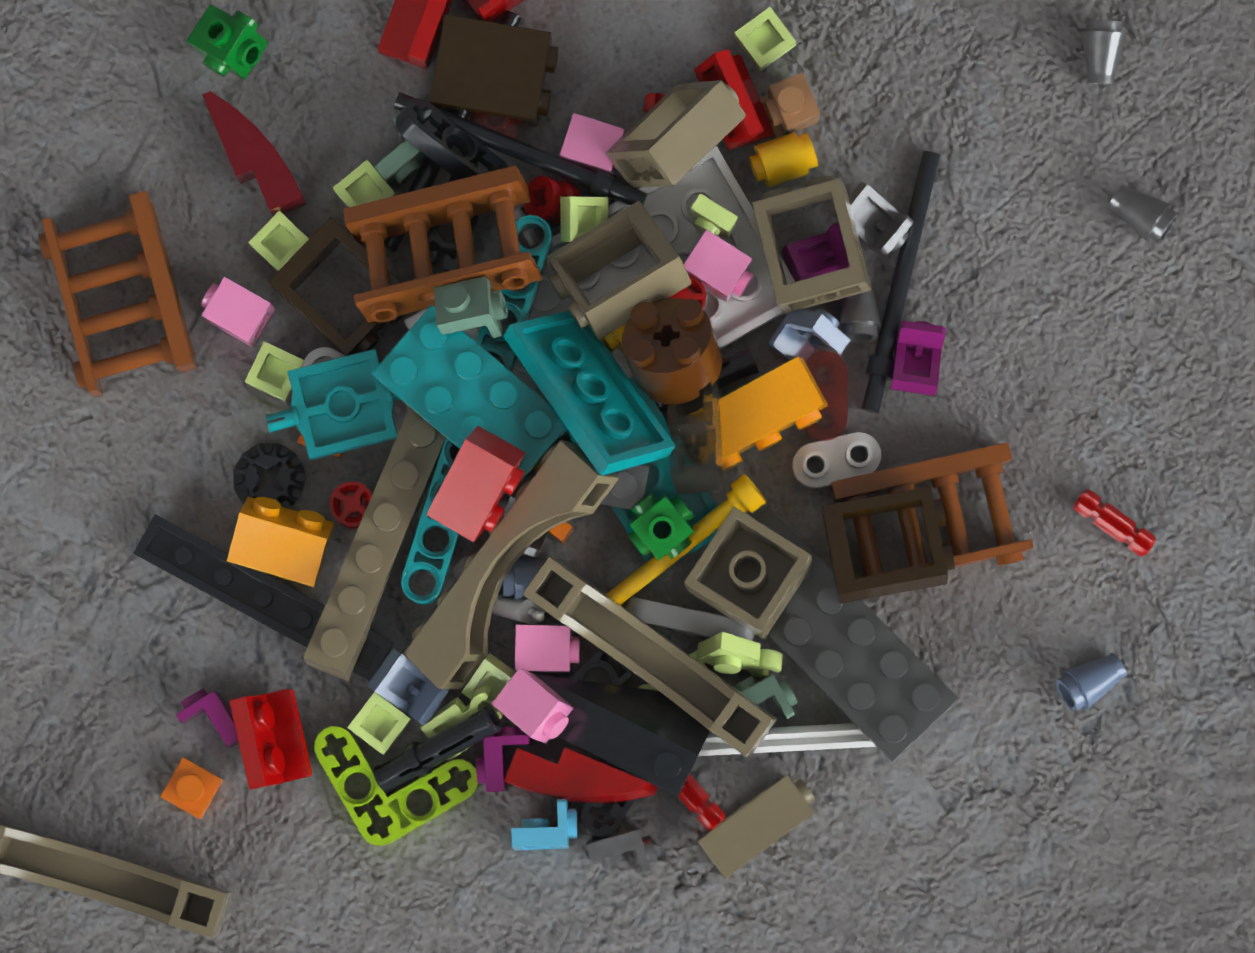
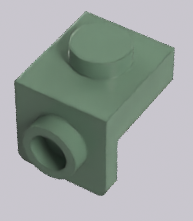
M398 112L395 116L392 117V120H393V123H394L395 127H396V117H397V115L399 114V112ZM405 140L377 163L375 169L389 186L393 185L396 181L402 185L417 174L421 168L418 163L427 155Z
M487 276L434 287L436 326L442 335L486 325L493 338L502 336L501 320L507 318V306L502 292H495Z
M771 675L756 684L751 676L733 686L756 704L773 697L785 720L795 715L791 706L797 704L798 701L785 679L777 682L774 675Z

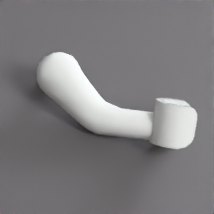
M469 556L463 557L453 569L455 578L459 579L464 572L463 566ZM498 595L492 614L526 624H536L543 621L545 610L528 598L513 600L512 598Z

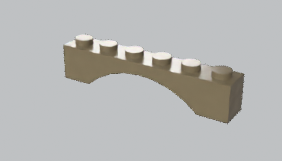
M410 407L304 654L306 665L346 681L350 679L397 556L432 482L446 438Z
M560 441L545 453L542 459L543 465L532 480L527 481L520 487L515 496L516 502L507 514L501 517L493 532H489L490 537L479 551L473 553L466 560L463 566L464 572L454 586L449 587L441 594L437 601L438 607L428 621L423 622L413 632L412 642L403 654L438 689L462 690L488 655V631L493 606L501 585L516 560L534 541L550 529L571 519L593 514L618 481L619 477L614 473L600 476L578 443Z
M549 557L524 591L523 595L637 674L744 756L749 757L754 753L776 722V717L559 560Z
M0 822L1 874L91 898L210 938L219 936L232 892Z

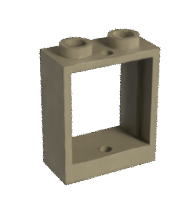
M721 80L677 84L605 154L629 186L633 188L675 186L747 115L738 104L739 98L736 92Z
M832 176L816 177L807 181L805 188L789 192L788 188L774 189L764 193L762 200L752 202L777 306L784 314L872 290L847 190L840 178L832 179ZM833 199L850 267L787 284L770 216Z
M637 201L546 256L554 271V274L548 277L554 290L561 300L567 297L572 300V303L567 306L581 329L589 325L598 340L625 325L631 318V310L637 304L667 299L692 284L680 256L640 201ZM642 244L656 265L590 304L577 283Z
M784 775L696 841L720 874L726 879L815 812L809 804L815 800V797L800 777L791 781L788 775Z

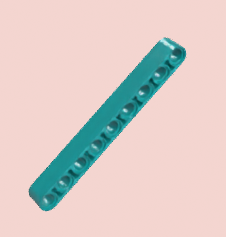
M527 215L516 221L518 241L521 234L531 228L541 231L544 235V241L542 245L535 249H526L519 243L520 253L530 252L543 277L548 261L546 256L550 255L552 248L550 227L544 219L534 215ZM541 280L530 283L529 287L522 292H513L508 289L500 290L505 298L507 314L514 316L517 323L529 320ZM481 326L476 342L493 357L501 359L504 366L513 373L517 360L514 351L503 335L493 338L487 326ZM445 438L402 574L401 586L403 592L411 601L418 605L435 603L444 592L461 535L426 515L454 462L451 455L455 445L447 438ZM435 528H441L447 531L449 535L447 547L440 552H431L426 549L424 544L426 534ZM422 571L433 574L436 581L435 588L426 596H418L411 589L412 578Z

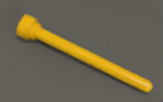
M743 474L730 484L732 489L726 493L728 498L693 525L694 533L689 536L692 543L683 552L672 559L667 554L660 560H657L655 556L652 557L606 595L619 605H622L719 529L733 507L738 508L744 513L747 511L754 513L767 502L750 478Z

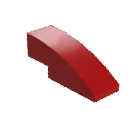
M565 747L558 764L517 748L504 779L505 783L544 797L567 799L570 802L607 803L629 801L655 795L657 786Z

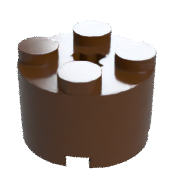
M667 298L652 303L641 302L631 310V318L622 333V349L635 384L639 389L647 393L650 399L657 403L668 405L686 403L699 397V391L709 382L711 386L716 382L722 369V355L710 319L699 301L695 299Z

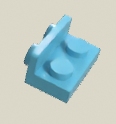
M557 799L558 827H550L549 819H521V828H511L512 848L514 850L569 849V839L578 838L576 809H568L567 799Z

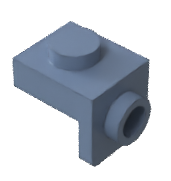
M817 309L815 312L798 310L787 313L770 339L769 346L787 362L799 356L806 363L815 349L841 354L850 339L837 328L840 324L839 321L828 312Z
M395 649L391 650L367 684L373 691L422 725H425L431 716L441 708L443 699L449 692V689H438L408 658Z

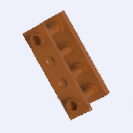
M517 166L343 209L346 227L360 245L366 244L372 290L355 294L354 301L368 323L374 321L388 322L394 320L399 315L427 309L431 304L435 307L434 287L487 276L496 292L504 289L518 290L527 286L528 283L542 280L541 271L530 252L520 253L514 208L517 205L529 203L530 196L528 186ZM496 211L502 258L476 264L470 219L473 216ZM452 222L459 269L433 275L427 230L433 226ZM409 233L415 280L390 286L384 241L390 237Z
M147 191L129 195L132 208L125 210V215L61 233L59 232L58 225L49 217L42 219L45 232L38 234L45 260L52 258L78 353L79 361L73 363L77 383L80 389L87 387L88 393L94 397L103 395L100 378L157 362L166 361L167 364L174 363L175 368L180 373L198 369L153 200ZM131 232L132 236L139 234L144 251L138 252L136 258L71 276L64 250ZM142 275L144 279L151 277L155 294L148 295L149 300L90 317H82L76 293ZM153 317L155 321L163 320L167 337L160 338L159 344L94 361L88 340L89 335Z
M1008 442L831 482L829 486L832 501L837 503L869 498L872 494L885 491L891 494L915 489L914 485L931 481L933 489L938 488L940 499H942L955 568L991 559H996L997 566L1024 561L1022 552H1027L1033 548L1032 539L1015 543L999 474L1003 473L1002 465L1008 464L1013 460ZM975 471L977 479L982 478L998 547L971 553L955 484L959 483L958 475ZM915 508L897 510L910 567L883 572L871 517L864 516L852 519L866 576L861 578L933 566L932 562L927 563Z

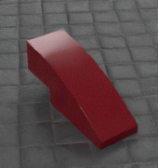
M209 91L202 94L240 184L256 178L272 216L278 211L285 214L307 205L289 168L260 130L235 107L213 92Z

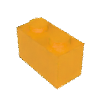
M248 497L239 512L227 561L314 587L323 568L335 522L325 520L324 516L315 511L301 510L298 512L282 507L278 501L272 498Z

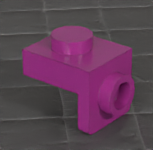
M839 222L833 223L826 233L786 244L781 251L795 282L850 267Z
M926 321L901 322L895 348L891 382L892 390L931 396L936 395L941 353L946 334L945 327L932 325Z
M203 688L181 702L184 710L176 714L180 723L185 724L206 712L227 747H234L239 743L230 704L227 706L219 692L212 691L207 694Z
M518 726L502 727V731L495 733L494 737H487L483 740L484 756L476 757V773L478 784H486V792L507 791V783L504 782L506 776L505 746L532 744L531 737L521 735V729Z

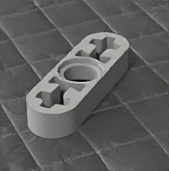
M630 597L626 602L625 609L648 626L704 638H710L723 631L753 641L754 633L728 617Z

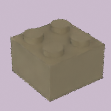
M733 507L684 581V585L689 593L765 640L813 566V560L808 552L738 508Z

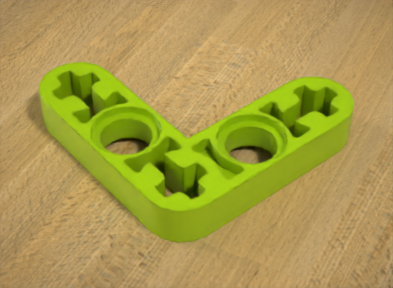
M331 726L322 730L315 740L314 750L316 756L359 832L368 843L376 846H384L403 837L468 799L479 787L476 767L466 760L455 759L388 797L387 793L377 784L371 765L350 731L342 727ZM332 734L336 739L345 738L348 744L342 750L348 761H351L355 756L360 761V765L345 769L339 777L336 776L333 768L341 767L340 761L334 754L326 756L323 750L329 745L326 738ZM457 767L460 772L469 770L472 776L466 781L469 789L465 792H461L458 787L450 789L444 793L450 801L441 805L439 793L429 784V781L438 777V783L441 786L452 778L450 773L452 768ZM363 773L369 778L371 790L365 798L353 799L347 794L345 782L351 774ZM417 789L428 791L433 799L431 810L423 816L412 814L407 806L409 794ZM377 795L383 801V804L374 806L379 816L382 818L390 816L393 821L387 827L390 835L386 838H383L380 833L372 835L369 832L368 828L372 826L373 819L368 811H365L361 817L356 811V807L369 804Z

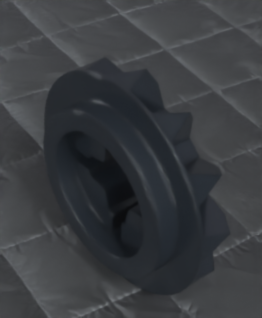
M258 443L242 453L236 467L233 469L234 490L243 504L248 497H268L278 501L282 507L289 509L299 500L304 490L305 471L301 460L291 449L279 443ZM283 463L279 468L276 478L284 490L280 492L277 488L273 489L267 485L255 493L254 491L259 487L258 484L261 481V477L257 474L258 471L254 467L258 464L261 468L264 467L270 471Z

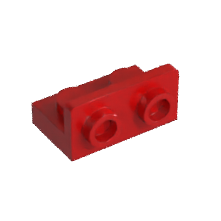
M292 688L229 700L249 790L274 786L312 775L295 693Z

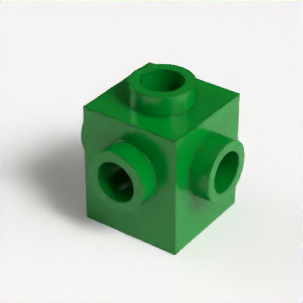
M211 4L186 40L188 44L205 58L202 63L210 70L222 77H225L230 72L243 80L246 79L252 68L259 62L263 51L269 44L255 31L259 24L252 18L238 10L232 16Z
M665 490L657 496L650 492L631 508L634 514L629 517V524L633 531L628 536L644 556L652 552L657 560H660L666 554L672 559L692 543L689 536L694 533V529L690 520L695 516L679 495L671 499ZM658 521H666L671 526V530L664 536H658L653 531V527Z

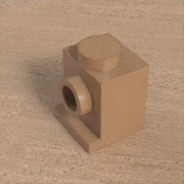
M803 72L770 85L768 95L760 98L774 131L775 138L793 132L796 133L818 123L820 111Z

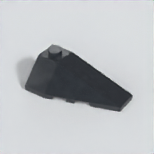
M535 674L574 707L567 716L569 719L567 726L558 737L667 792L679 796L710 730L660 691Z

